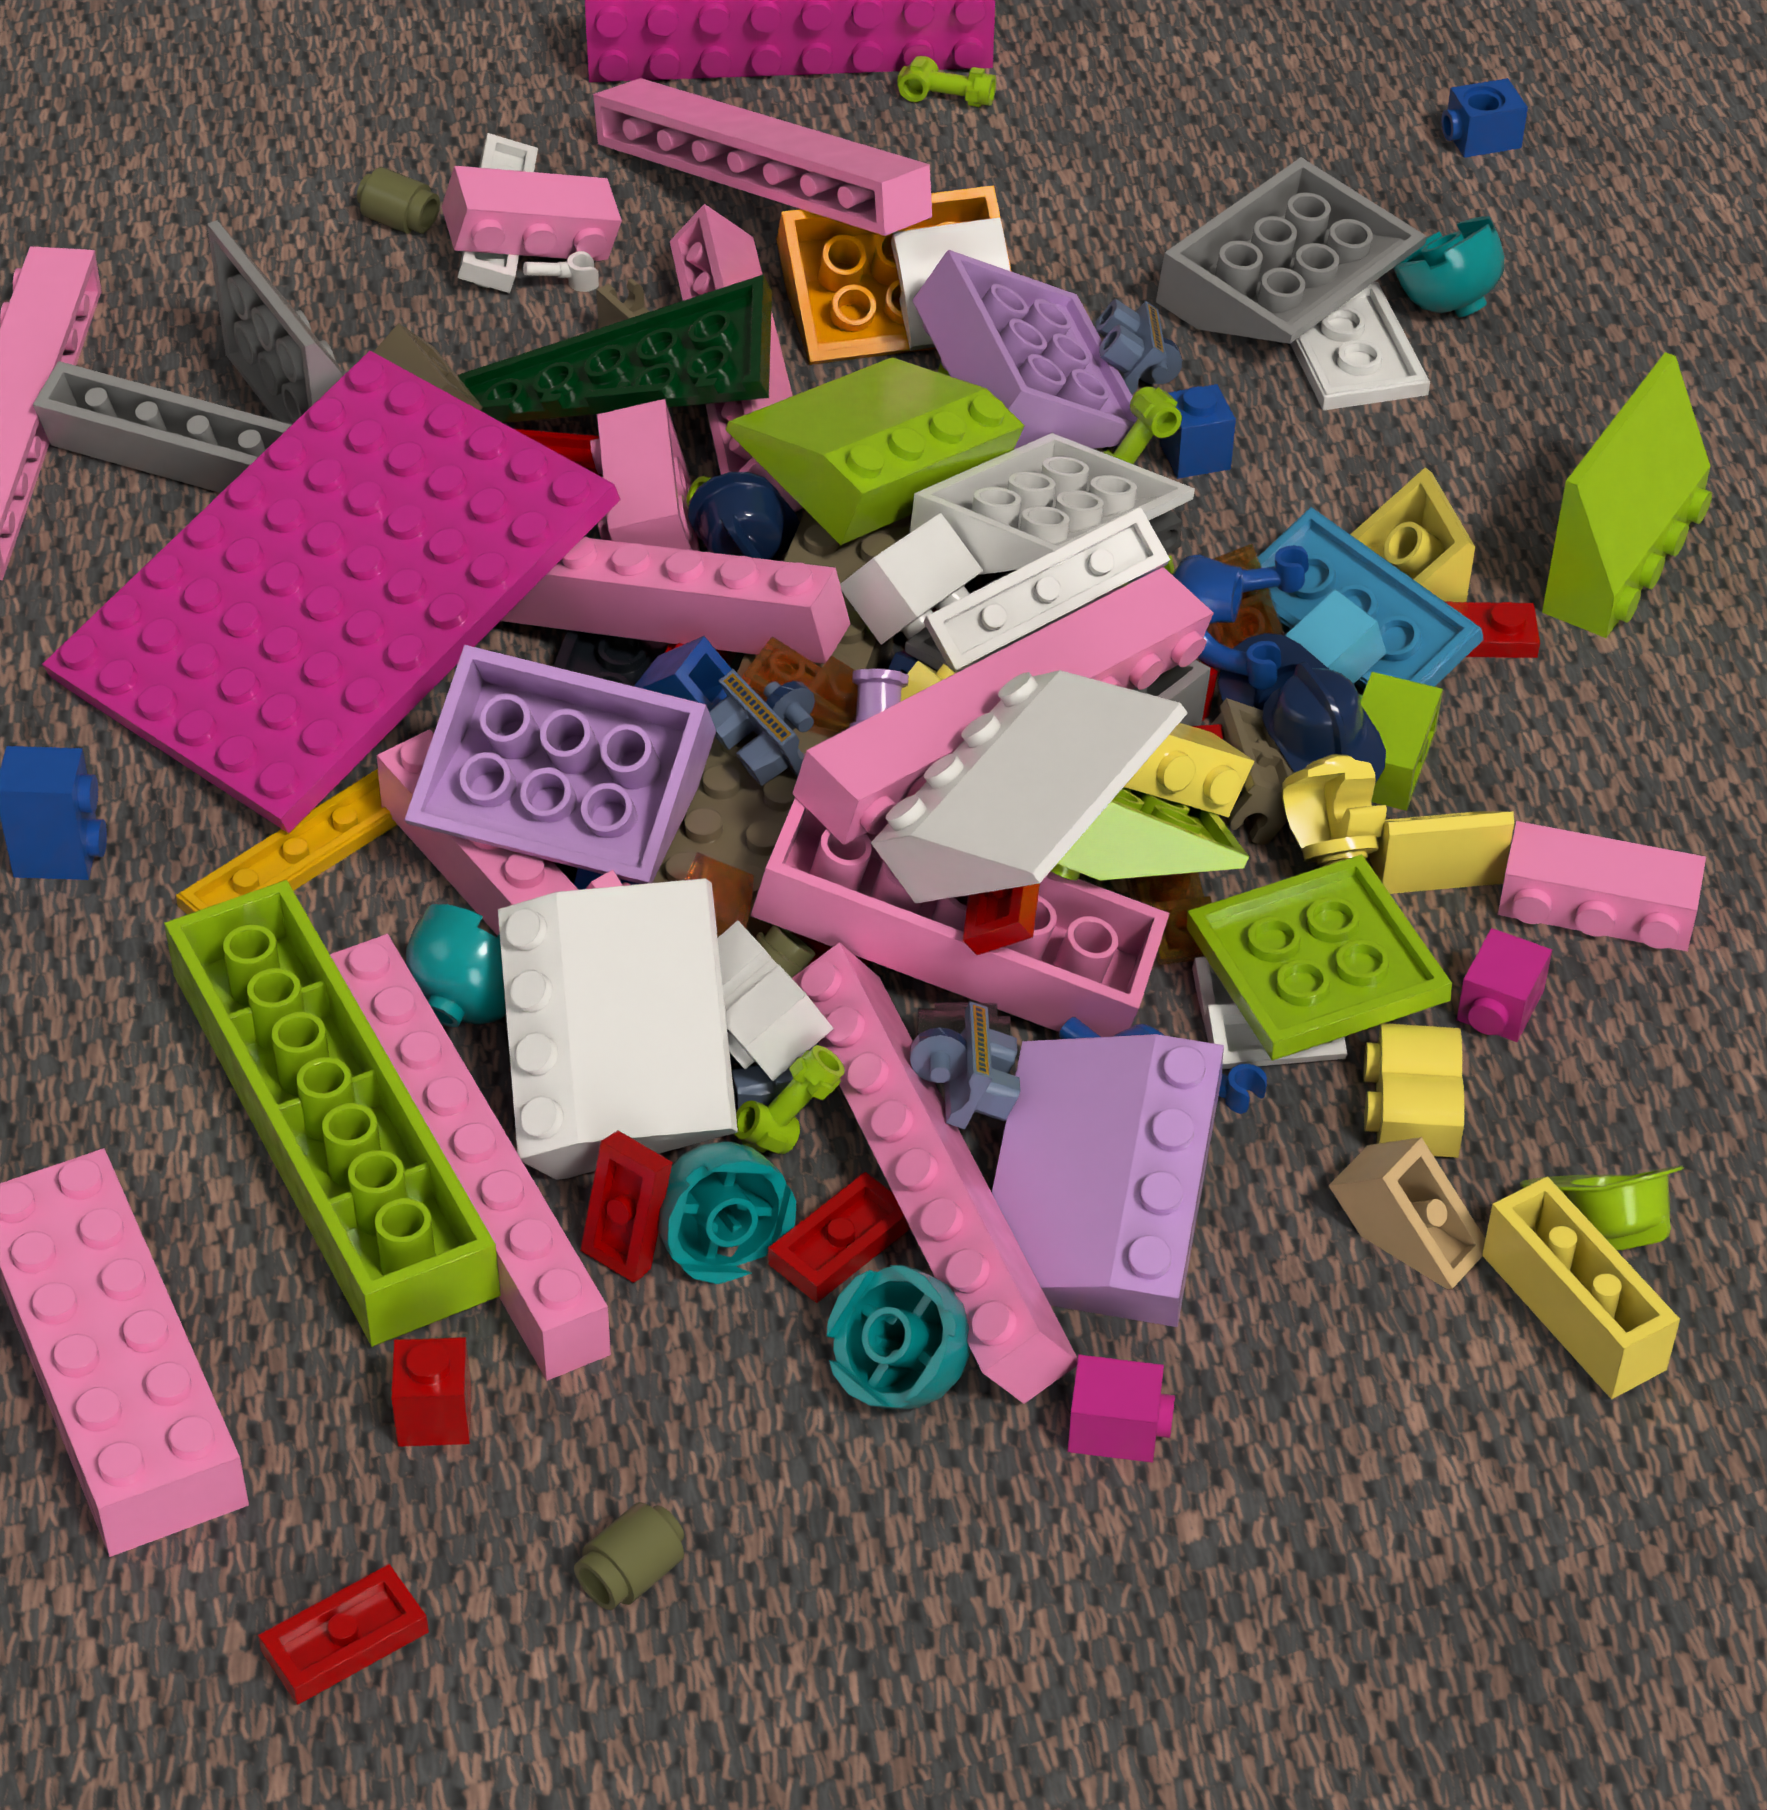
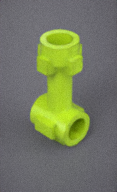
M916 56L909 66L902 67L898 74L897 86L900 94L911 102L922 101L928 92L932 91L964 96L965 101H968L970 106H991L996 91V75L987 74L985 69L977 67L971 68L969 76L939 72L934 60L926 56Z
M1144 387L1138 390L1130 402L1131 413L1137 420L1114 453L1109 450L1103 453L1134 464L1154 435L1159 438H1166L1178 430L1182 421L1181 412L1176 408L1178 402L1168 392L1159 387L1157 389L1154 387Z
M820 1045L807 1050L789 1068L793 1080L769 1106L750 1100L739 1107L736 1112L738 1132L734 1133L735 1136L741 1139L743 1145L752 1147L762 1153L767 1150L778 1154H786L791 1151L797 1143L800 1134V1124L795 1116L813 1097L823 1101L841 1083L840 1078L844 1075L845 1069L840 1059L832 1051Z

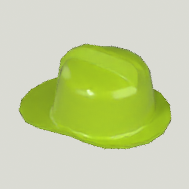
M1683 1165L1634 1175L1552 1176L1549 1178L1616 1250H1625L1662 1242L1669 1237L1671 1225L1668 1175L1680 1171L1684 1167ZM1545 1177L1523 1180L1520 1182V1187L1525 1188Z

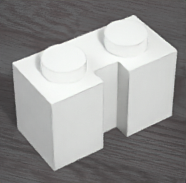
M940 512L876 555L844 580L840 586L846 598L882 645L900 631L909 640L925 629L926 625L923 621L926 616L933 613L932 609L935 607L939 610L969 595L970 593L964 585L983 572V569Z
M737 920L718 937L729 1051L744 1069H747L753 1062H756L769 1078L774 1081L834 1028L807 994Z

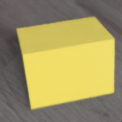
M1424 468L1350 535L1441 600L1467 602L1475 545L1433 473Z
M1475 811L1386 819L1381 837L1377 838L1379 850L1369 854L1373 871L1390 894L1503 884L1514 829V812Z

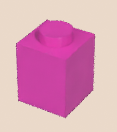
M1491 928L1463 979L1456 1020L1471 1025L1483 1034L1498 1035L1518 1042L1544 992L1552 949Z
M1078 1355L1070 1416L1068 1452L1153 1463L1156 1437L1170 1438L1175 1395L1161 1394L1164 1365Z

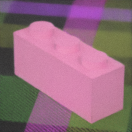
M454 166L441 207L455 251L568 259L575 252L584 251L594 261L607 260L622 222L608 178Z
M1516 821L1498 915L1516 918L1528 924L1542 923L1582 931L1590 936H1609L1645 943L1657 949L1671 948L1688 952L1698 910L1706 857Z

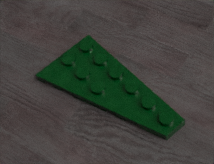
M760 275L464 372L457 376L483 407L480 411L502 423L601 414L665 399L667 407L769 398L772 290L764 275Z

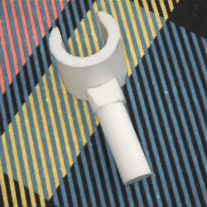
M584 251L571 254L567 262H524L523 265L524 275L568 278L569 286L576 291L589 292L599 286L598 270L594 268V260Z

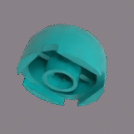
M1481 216L1457 223L1459 231L1442 236L1440 231L1428 236L1425 245L1393 267L1402 288L1411 301L1420 308L1435 313L1454 310L1457 317L1470 315L1487 304L1484 295L1493 290L1499 283L1504 272L1505 258L1499 235L1490 216Z
M432 904L428 906L423 917L418 920L412 931L406 948V965L440 1023L449 1027H458L461 1021L469 1024H485L506 1016L500 932L495 937L487 931L478 928L483 916L473 911L449 904Z
M733 1142L702 1144L682 1154L672 1164L667 1193L660 1208L658 1232L671 1258L680 1264L687 1274L697 1280L722 1284L752 1274V1272L737 1266L767 1256L768 1247L795 1227L796 1199L780 1170L752 1147ZM739 1245L732 1257L717 1254L719 1246L734 1247Z
M890 1265L891 1267H886L878 1272L868 1270L856 1276L839 1294L828 1319L827 1337L834 1338L833 1351L836 1361L829 1360L833 1375L850 1396L874 1407L914 1409L942 1398L962 1376L970 1357L971 1349L967 1343L969 1325L963 1303L947 1284L918 1269L904 1265Z

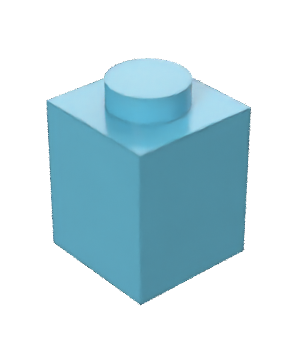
M1336 589L1285 635L1301 644L1326 667L1342 673L1353 684L1386 654L1378 622Z

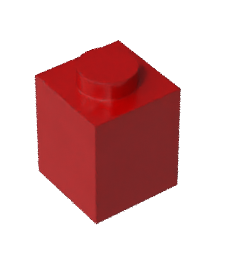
M466 1337L394 1340L391 1399L398 1447L470 1444L471 1377Z

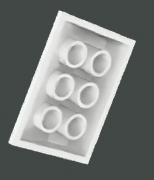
M1051 433L914 493L910 533L941 512L983 569V572L979 575L1017 570L1139 507L1142 508L1147 519L1151 520L1193 500L1195 488Z
M1061 670L1032 676L1029 672L1020 674L1001 688L998 693L1001 700L989 713L978 717L963 730L961 736L964 741L952 754L940 758L927 769L924 774L926 783L916 794L903 799L887 813L886 820L888 824L871 844L915 904L1040 884L1188 714L1185 708L1176 701Z
M703 878L560 891L498 909L517 1153L523 1163L556 1180L567 1179L595 1171L601 1141L617 1130L658 1154L738 1132L712 882Z

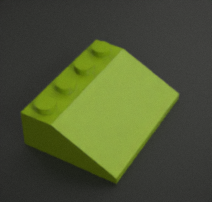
M1667 352L1662 355L1565 482L1542 613L1604 638L1608 637L1619 620L1625 623L1631 620L1637 609L1643 587L1648 589L1654 588L1663 571L1665 557L1667 554L1672 556L1678 555L1686 540L1689 524L1691 522L1696 524L1702 522L1712 500V492L1705 490L1710 463L1675 355Z
M891 357L728 422L725 430L842 545L912 515L914 493L1014 450L1025 425L987 388Z
M1123 787L1054 866L1051 872L1070 880H1078L1080 873L1101 881L1243 869L1249 856L1218 814Z

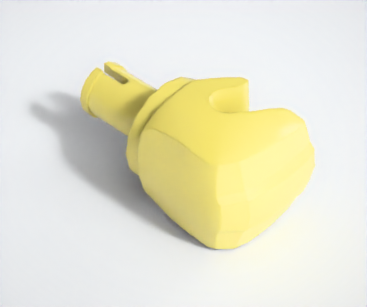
M1332 754L1313 761L1304 769L1293 773L1282 783V802L1289 828L1303 851L1305 862H1317V866H1327L1361 854L1366 859L1368 858L1367 854L1379 850L1377 838L1381 837L1387 807L1386 805L1372 806L1371 801L1376 778L1371 763L1355 760L1348 755Z

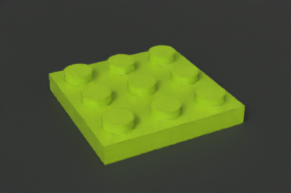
M1362 854L1187 911V930L1272 1061L1451 1001V980Z

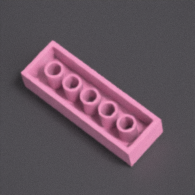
M795 797L765 868L752 909V917L832 947L840 942L855 956L1060 1032L1062 1026L1072 1017L1079 1019L1101 1037H1112L1131 1027L1139 1010L1170 913L1083 880H1070L1050 871L1039 886L1033 938L976 955L963 941L969 895L915 904L871 844L880 832L876 834L867 832L843 845Z
M105 1148L0 1183V1286L109 1557L249 1506L238 1451Z

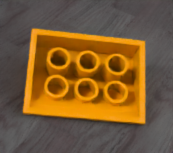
M994 185L931 193L932 217L896 232L999 218L1000 212ZM802 209L781 212L776 240L786 291L809 365L936 349L934 347L910 351L899 302L902 291L891 245L893 233L886 236Z

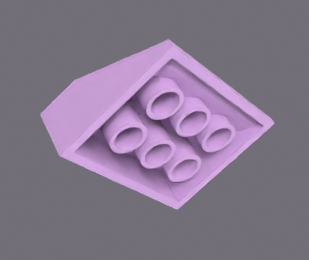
M947 250L912 300L923 321V328L931 337L941 357L940 362L949 372L950 376L987 388L1025 425L1014 449L1051 433L1092 449L1119 446L1137 420L1130 410V402L1133 396L1117 368L1100 358L1099 347L1102 340L1077 294Z
M464 645L415 787L405 822L409 825L600 874H606L614 870L619 879L639 884L652 883L698 789L716 729L706 704Z
M1158 1034L1022 1041L1015 1075L1020 1077V1094L1006 1119L992 1194L1050 1306L1178 1327L1222 1079L1224 1045Z

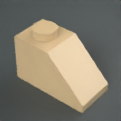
M1422 1137L1367 1145L1329 1184L1331 1191L1361 1237L1446 1289H1453L1482 1257L1485 1237Z

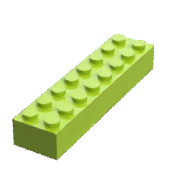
M284 880L165 922L173 975L371 1347L501 1296L494 1240L289 882Z

